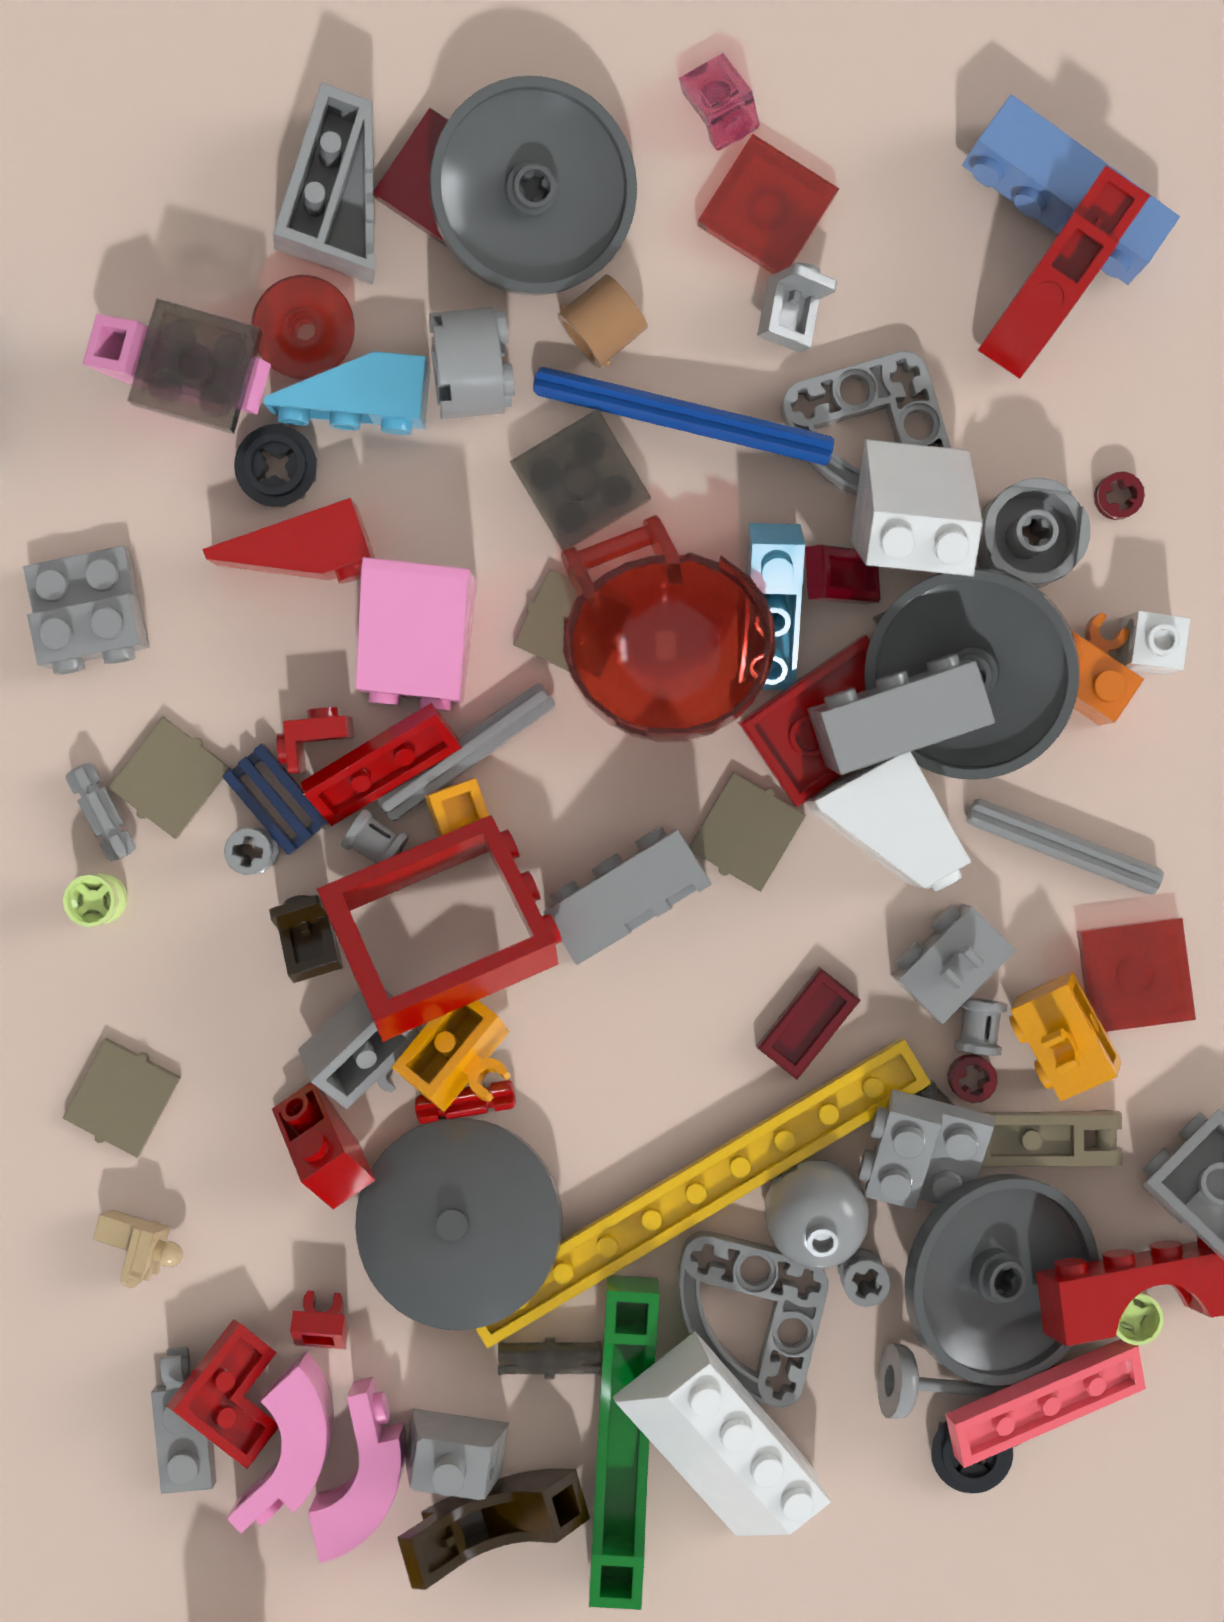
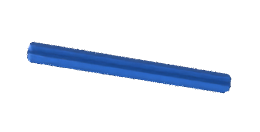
M539 367L533 383V391L541 397L820 465H827L829 463L834 448V438L828 435L552 368Z

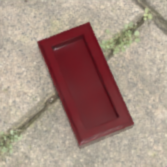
M822 544L805 547L808 600L862 605L880 603L879 566L866 565L853 548Z
M818 967L756 1047L798 1080L861 999L822 968Z

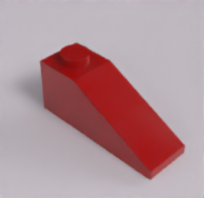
M351 498L202 549L205 558L216 566L323 580L337 578L339 584L361 578L363 557L376 559L358 506Z

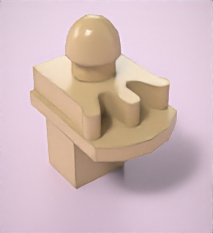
M115 1210L99 1215L93 1240L127 1251L120 1277L122 1286L135 1288L143 1280L149 1281L152 1274L158 1275L160 1265L174 1267L183 1259V1250L180 1245L173 1241L166 1242L170 1226L160 1224L157 1221L149 1222Z

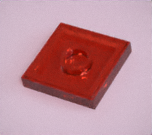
M752 134L698 219L697 226L767 271L775 274L794 264L837 196L840 188Z
M1174 917L1076 930L1085 995L1106 1032L1196 1020L1183 918Z

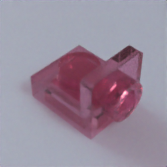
M724 53L678 78L683 95L706 124L710 143L716 151H720L730 144L741 140L759 128L760 123L753 92Z

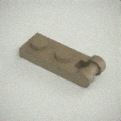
M1120 1111L982 1112L994 1116V1130L981 1167L1122 1165V1148L1117 1147V1130L1122 1129V1113ZM1084 1130H1096V1146L1084 1147Z

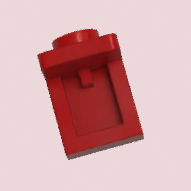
M338 707L308 709V719L283 721L284 733H278L276 737L277 755L280 764H287L288 773H306L304 743L354 738L353 718L346 715L339 716Z

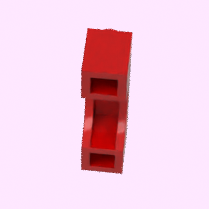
M1196 1236L1197 1242L1186 1244L1174 1240L1153 1242L1149 1245L1150 1250L1138 1253L1128 1249L1108 1250L1102 1253L1103 1259L1086 1262L1085 1259L1081 1258L1057 1260L1054 1262L1055 1268L1036 1271L1043 1333L1065 1346L1116 1337L1121 1316L1129 1303L1141 1292L1158 1285H1171L1180 1296L1183 1304L1190 1309L1210 1318L1224 1316V1261L1198 1236Z

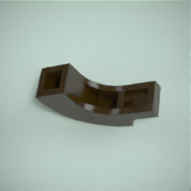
M540 1469L499 1478L485 1499L476 1500L449 1496L421 1512L423 1521L398 1536L397 1539L411 1588L426 1590L468 1560L489 1550L520 1542L557 1543L587 1522L590 1516L576 1469Z

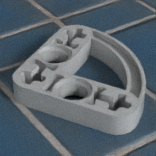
M909 351L896 352L799 381L788 389L782 401L781 413L784 424L787 426L816 432L815 429L886 408L896 442L926 446L937 443L938 447L951 448L928 368L921 357ZM897 365H902L905 372L913 371L916 377L909 383V391L912 399L921 394L924 401H913L901 409L898 408L897 403L903 402L906 394L901 382L892 383L890 379L897 371ZM856 378L865 383L868 389L867 400L860 405L846 403L840 395V386L843 381ZM823 386H830V401L837 412H829V402L816 406L809 419H805L803 412H793L791 407L796 405L799 394H805L807 401L823 398L826 393ZM918 412L929 418L932 428L929 437L916 440L907 435L904 430V420L911 413ZM832 452L831 459L827 465L808 462L821 476L833 485L857 496L860 469L847 463L834 452Z
M711 1231L693 1233L686 1239L682 1247L678 1276L681 1307L689 1334L691 1335L696 1331L756 1401L773 1407L792 1405L800 1398L804 1388L828 1293L829 1281L825 1270L810 1269L796 1264L786 1258L775 1247ZM704 1244L712 1245L713 1255L728 1260V1250H737L731 1261L732 1275H723L726 1271L725 1264L716 1261H709L706 1268H699L697 1258L691 1255L692 1252H701ZM753 1255L761 1256L769 1263L767 1276L758 1282L745 1280L740 1273L742 1262L747 1257ZM778 1262H785L783 1267L785 1274L795 1277H801L804 1269L811 1270L813 1280L818 1282L816 1287L807 1286L805 1293H798L795 1282L781 1278V1288H774L778 1279ZM700 1282L774 1300L756 1371L735 1358L713 1332L701 1302ZM789 1318H797L806 1325L804 1338L795 1344H787L781 1341L777 1335L779 1325ZM773 1350L788 1357L786 1374L792 1384L782 1385L780 1392H774L771 1381L767 1380L768 1376H777L781 1363L779 1354L771 1355ZM790 1357H800V1359L796 1362Z

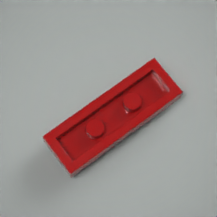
M431 702L301 781L302 791L305 797L332 827L460 750L462 747L456 733Z

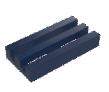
M261 743L254 749L253 753L248 757H244L235 768L222 776L287 855L294 853L328 824L305 797L302 788L265 744ZM261 760L313 820L308 827L303 824L255 767ZM244 774L250 777L297 833L296 837L293 839L289 837L241 780Z

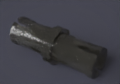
M545 1337L544 1342L500 1341L498 1342V1376H504V1374H544L545 1380H555V1374L601 1375V1341L555 1342V1337Z

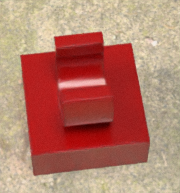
M308 1290L303 1298L304 1311H293L290 1333L296 1346L346 1349L349 1328L346 1317L343 1314L344 1303L341 1293L334 1292L331 1308L325 1312H319L314 1309L316 1303L315 1293Z

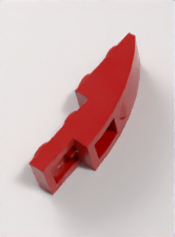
M1107 165L1104 166L1043 257L1038 261L980 345L978 351L1021 379L1119 244V240L1151 195Z

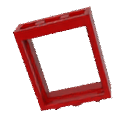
M492 815L317 888L325 911L382 1042L559 965L556 945L562 942L559 929L550 913L544 916L541 915L535 903L541 899L537 885L529 871L520 873L514 861L520 858L516 843L508 829L499 831ZM489 852L530 938L389 999L350 911Z

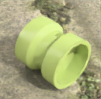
M106 873L79 876L70 882L65 889L63 897L64 910L68 917L78 925L86 927L115 921L126 910L128 902L127 889L122 881L114 875Z
M1145 1291L1137 1295L1123 1312L1116 1335L1124 1342L1132 1345H1144L1153 1341L1161 1332L1164 1323L1163 1311L1158 1302Z

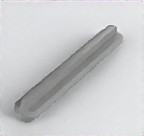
M542 684L533 685L460 737L459 741L462 747L460 750L378 798L381 809L392 821L400 819L425 801V794L442 789L554 709L555 702Z
M975 799L969 808L966 819L969 825L1143 893L1155 894L1163 880L1164 873L1160 868L984 799Z

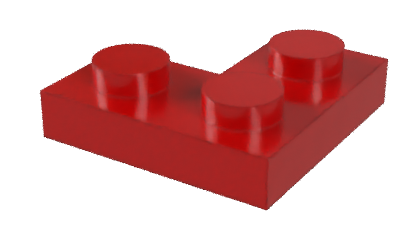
M233 1319L166 1407L248 1469L279 1427L276 1421L244 1396L277 1352L244 1325Z

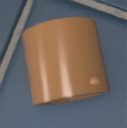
M607 274L568 306L562 304L560 306V313H558V319L569 337L587 359L598 368L602 366L609 367L611 365L610 359L648 328L643 314L632 298L615 279Z

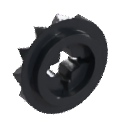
M271 424L255 429L243 439L235 455L234 469L238 484L251 499L263 506L286 508L289 504L305 498L307 491L316 481L318 459L310 442L299 431L289 426ZM264 450L270 456L274 455L277 459H282L285 456L289 458V461L285 464V468L288 471L287 475L291 479L288 483L284 478L280 479L275 474L266 478L265 473L269 470V465L266 463L267 459L262 454Z
M947 1420L939 1422L938 1430L933 1440H930L932 1464L938 1476L949 1487L963 1493H982L994 1488L1006 1477L1012 1465L1013 1447L986 1458L985 1463L979 1461L964 1468L954 1457Z

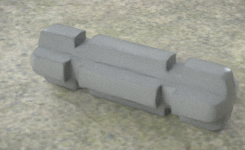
M91 763L83 764L66 774V781L73 794H80L81 799L77 800L95 836H102L104 842L100 843V846L107 859L116 861L131 854L136 849V844L128 830L122 831L120 826L124 825V822L106 787L100 789L98 783L102 780L95 766Z

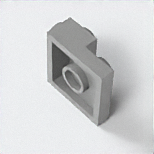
M123 545L23 566L33 612L27 614L38 666L53 668L54 675L69 674L84 670V661L103 658L104 664L122 663L136 659L134 651L149 648L128 547Z
M892 1089L887 1107L877 1106L870 1133V1137L877 1138L874 1151L865 1149L862 1155L858 1180L866 1181L864 1197L913 1210L916 1209L919 1199L939 1204L957 1188L978 1179L994 1130V1116Z
M1218 1109L1208 1119L1199 1112L1178 1133L1185 1142L1172 1155L1163 1148L1142 1169L1150 1176L1142 1187L1180 1224L1184 1222L1224 1261V1113Z

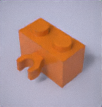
M1103 612L1093 616L1088 621L1085 627L1086 639L1072 631L1080 661V683L1074 709L1099 726L1115 723L1144 681V678L1107 654L1109 651L1118 649L1125 644L1129 637V630L1125 627L1121 628L1115 633L1112 640L1104 639L1100 634V626L1105 621L1107 615Z

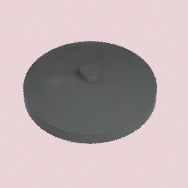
M517 76L487 85L475 92L456 109L445 124L434 147L429 168L428 189L430 206L438 231L448 249L464 268L480 280L500 290L521 295H547L565 291L581 284L603 269L614 257L623 244L632 224L637 199V178L633 156L622 130L598 101L583 90L554 78Z
M975 568L974 576L938 573L912 586L884 613L873 632L866 654V690L877 687L875 680L901 671H906L908 677L927 672L926 663L951 654H958L959 661L973 660L977 662L996 722L911 751L920 767L936 774L957 779L977 780L993 778L1028 765L1042 755L1059 737L1072 714L1078 695L1080 683L1079 653L1075 638L1065 617L1057 606L1034 585L1017 576L995 569Z
M469 1118L444 1119L424 1124L407 1132L394 1141L374 1163L371 1171L375 1181L361 1190L358 1199L355 1224L356 1241L361 1261L369 1279L383 1298L396 1310L414 1321L433 1328L444 1330L476 1329L496 1323L513 1314L524 1306L545 1283L555 1264L561 1245L563 1229L562 1205L557 1186L548 1167L539 1154L521 1137L506 1128L483 1120Z
M996 1174L981 1177L962 1185L946 1196L932 1210L920 1227L913 1241L905 1270L904 1291L907 1313L912 1328L926 1351L936 1361L956 1375L968 1381L991 1386L1016 1384L1048 1370L1061 1360L1073 1345L1065 1346L1043 1333L1036 1271L1055 1268L1054 1262L1065 1258L1085 1259L1086 1262L1099 1260L1095 1239L1084 1215L1067 1196L1057 1189L1036 1179L1016 1174Z

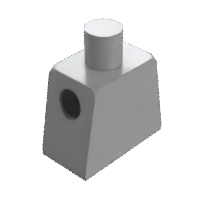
M413 1409L405 1460L409 1487L415 1491L435 1493L443 1496H456L476 1500L485 1499L502 1474L509 1423Z

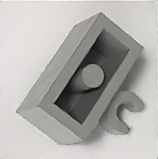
M961 904L957 909L950 905L942 911L930 925L934 932L921 946L916 941L910 944L896 958L894 963L899 968L891 975L902 988L941 1024H944L1016 951L972 906Z
M359 990L298 1051L311 1083L348 1109L376 1081L379 1087L386 1092L392 1093L396 1089L391 1077L387 1073L417 1037L419 1031L416 1027L382 1042ZM385 990L389 999L394 997L387 990Z

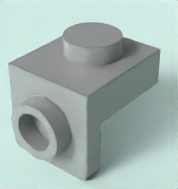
M794 263L769 276L757 336L799 353L811 348L819 300L835 292L837 281L821 274L818 267L808 263Z

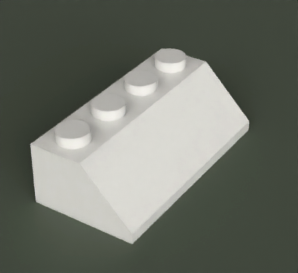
M696 1331L613 1396L615 1403L736 1536L791 1535L831 1503L814 1467Z

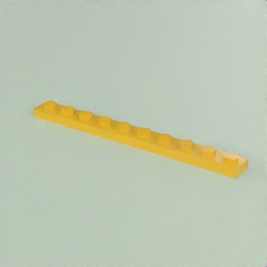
M902 1037L562 1239L552 1271L538 1292L524 1306L508 1317L488 1326L476 1328L487 1349L872 1120L877 1106L887 1107L892 1089L915 1094L929 1086L931 1083L905 1039Z

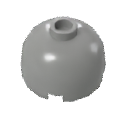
M805 1161L796 1165L797 1170L788 1173L783 1178L781 1173L773 1180L765 1196L766 1226L776 1248L790 1261L810 1269H828L844 1263L860 1249L868 1233L869 1207L867 1199L864 1197L865 1194L861 1186L854 1180L853 1174L845 1167L829 1161Z

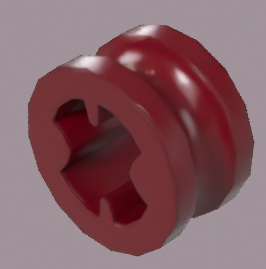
M1124 471L1115 472L1102 479L1094 492V504L1098 512L1112 520H1121L1133 515L1143 505L1145 498L1144 486L1140 479ZM1117 482L1120 489L1129 488L1131 498L1124 501L1128 505L1127 509L1121 510L1118 503H1108L1106 494L1114 491L1110 487L1111 483Z
M964 1054L951 1063L947 1072V1080L951 1090L964 1101L970 1103L983 1102L989 1099L996 1090L998 1083L997 1073L993 1065L981 1056ZM974 1065L973 1068L978 1072L983 1070L985 1073V1078L978 1080V1089L975 1091H971L966 1084L961 1087L959 1079L967 1076L966 1067Z

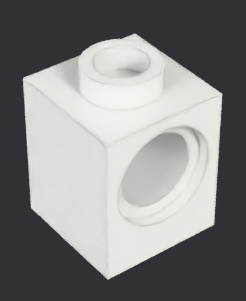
M1137 611L1122 617L1121 628L1125 627L1129 630V637L1125 644L1117 649L1116 660L1130 670L1166 675L1184 670L1191 618Z

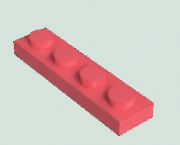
M1118 1339L945 1413L954 1457L966 1468L1145 1390L1139 1346Z

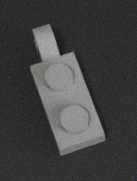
M168 1348L166 1350L167 1357L160 1358L161 1377L165 1385H156L151 1392L161 1494L213 1489L217 1481L213 1443L166 1407L191 1374L189 1348Z

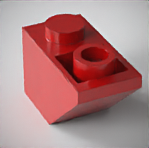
M309 1082L272 1108L301 1183L334 1210L375 1181L360 1143L326 1094L313 1083Z

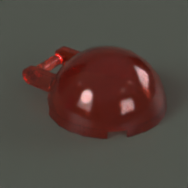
M658 515L643 519V526L582 550L577 551L575 547H571L561 551L563 565L578 595L568 618L564 617V657L574 687L587 706L608 725L635 738L657 743L686 742L711 735L734 722L753 704L769 676L775 657L776 638L775 623L767 600L750 576L722 555L719 558V562L694 553L679 555ZM651 545L656 556L626 562L602 575L595 582L592 581L587 571L588 569Z

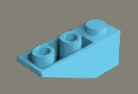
M373 351L264 397V405L272 415L278 416V422L288 425L307 426L309 425V419L329 420L330 427L341 430H360V425L363 423L381 425L380 430L384 433L410 435L412 428L425 429L431 368L426 356Z
M749 523L746 569L744 689L784 690L796 682L805 541L801 524Z

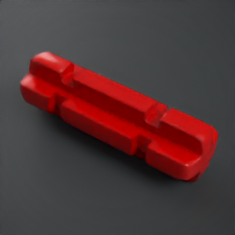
M510 1080L492 1082L490 1084L491 1087L486 1088L493 1096L490 1102L480 1099L470 1086L464 1087L445 1112L421 1094L415 1099L416 1117L419 1123L426 1124L439 1121L442 1116H446V1119L485 1114L489 1108H494L495 1112L512 1109L516 1104L514 1085Z

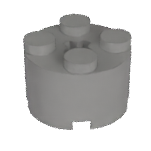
M493 307L429 313V330L434 335L435 343L433 348H431L437 402L438 405H441V420L503 414L505 407H512L511 396L515 395L513 368L511 363L502 364L501 358L505 356V343H508L505 311L494 312Z
M1029 478L1009 486L993 498L981 511L983 523L977 553L979 568L995 569L1012 574L1038 589L1062 578L1078 564L1088 548L1090 521L1083 506H1080L1071 494L1072 491L1063 484L1051 479ZM1027 526H1030V533L1032 535L1039 536V541L1033 545H1030L1028 538L1022 535V530Z

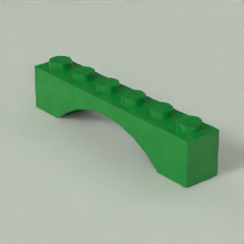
M618 1275L607 1277L589 1579V1607L641 1610L649 1439L615 1403L613 1396L655 1363L660 1295L658 1278Z

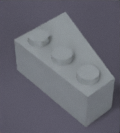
M321 82L273 232L274 249L373 285L375 253L372 101Z
M951 654L926 663L927 672L908 677L906 671L897 672L875 680L877 686L875 688L856 693L855 688L843 690L825 697V703L807 708L825 766L842 775L996 723L977 662L973 660L959 661L958 654Z
M662 826L656 828L635 842L640 849L637 853L624 861L616 853L591 869L596 876L592 881L578 888L573 880L548 896L552 906L545 909L544 914L550 913L559 929L562 943L576 965L627 936L632 930L651 918L659 917L673 908L672 905L696 890L699 893L712 885L678 829H673L666 834Z

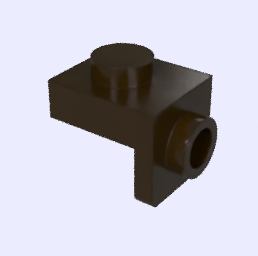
M318 895L293 896L285 900L282 905L269 909L270 919L279 930L287 974L293 983L343 968L335 931Z

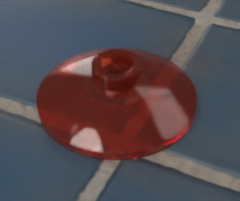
M294 275L277 281L261 295L253 311L251 332L258 353L264 361L271 364L273 370L290 378L308 379L339 366L345 360L354 342L355 319L348 300L336 286L316 276ZM305 324H311L315 327V334L309 340L298 338V330Z

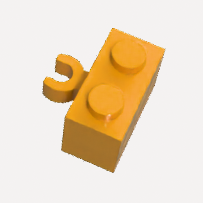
M1073 971L1016 997L1010 1010L1013 1014L1009 1016L1011 1027L1022 1044L1029 1043L1037 1058L1034 1061V1066L1040 1081L1046 1089L1053 1087L1060 1102L1118 1077L1122 1060Z
M477 1000L429 1021L391 1068L443 1112L446 1111L468 1082L472 1091L480 1099L490 1102L493 1096L483 1087L482 1081L485 1075L491 1072L498 1073L505 1080L510 1078L511 1074L502 1062L489 1058L510 1031L498 1015Z

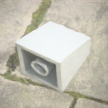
M865 439L850 543L864 563L870 566L974 576L983 522L970 451Z
M911 752L872 764L805 801L810 812L909 885L925 889L932 887L934 891L941 890L962 878L963 876L959 869L971 863Z

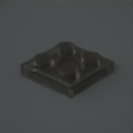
M156 298L127 401L136 407L234 434L263 332L259 327Z
M596 409L509 461L563 553L651 501L650 494L599 409Z

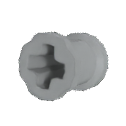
M363 809L345 834L340 846L346 850L353 848L375 863L401 853L409 839V835L404 832L396 834L374 820L372 812Z
M262 828L240 829L232 833L224 847V855L229 867L243 875L267 871L270 866L277 862L280 854L279 844L267 830ZM254 838V845L258 848H263V855L260 858H254L251 862L249 855L242 854V847L244 844H251Z
M969 997L962 1005L965 1009L961 1039L955 1041L954 1049L980 1055H1001L1002 1047L997 1045L1001 1013L1007 1012V1004Z
M860 1248L844 1263L838 1265L837 1269L841 1284L848 1298L855 1304L863 1307L875 1306L881 1303L888 1295L890 1277L885 1267L881 1265L879 1257L872 1251ZM870 1270L874 1277L871 1282L862 1280L857 1285L853 1277L856 1272L865 1275Z

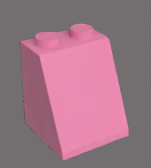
M363 557L356 689L369 693L368 702L399 706L400 696L419 698V708H423L432 702L439 711H450L451 702L464 704L477 581L470 569Z

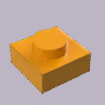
M469 778L424 795L438 837L489 816L476 778Z

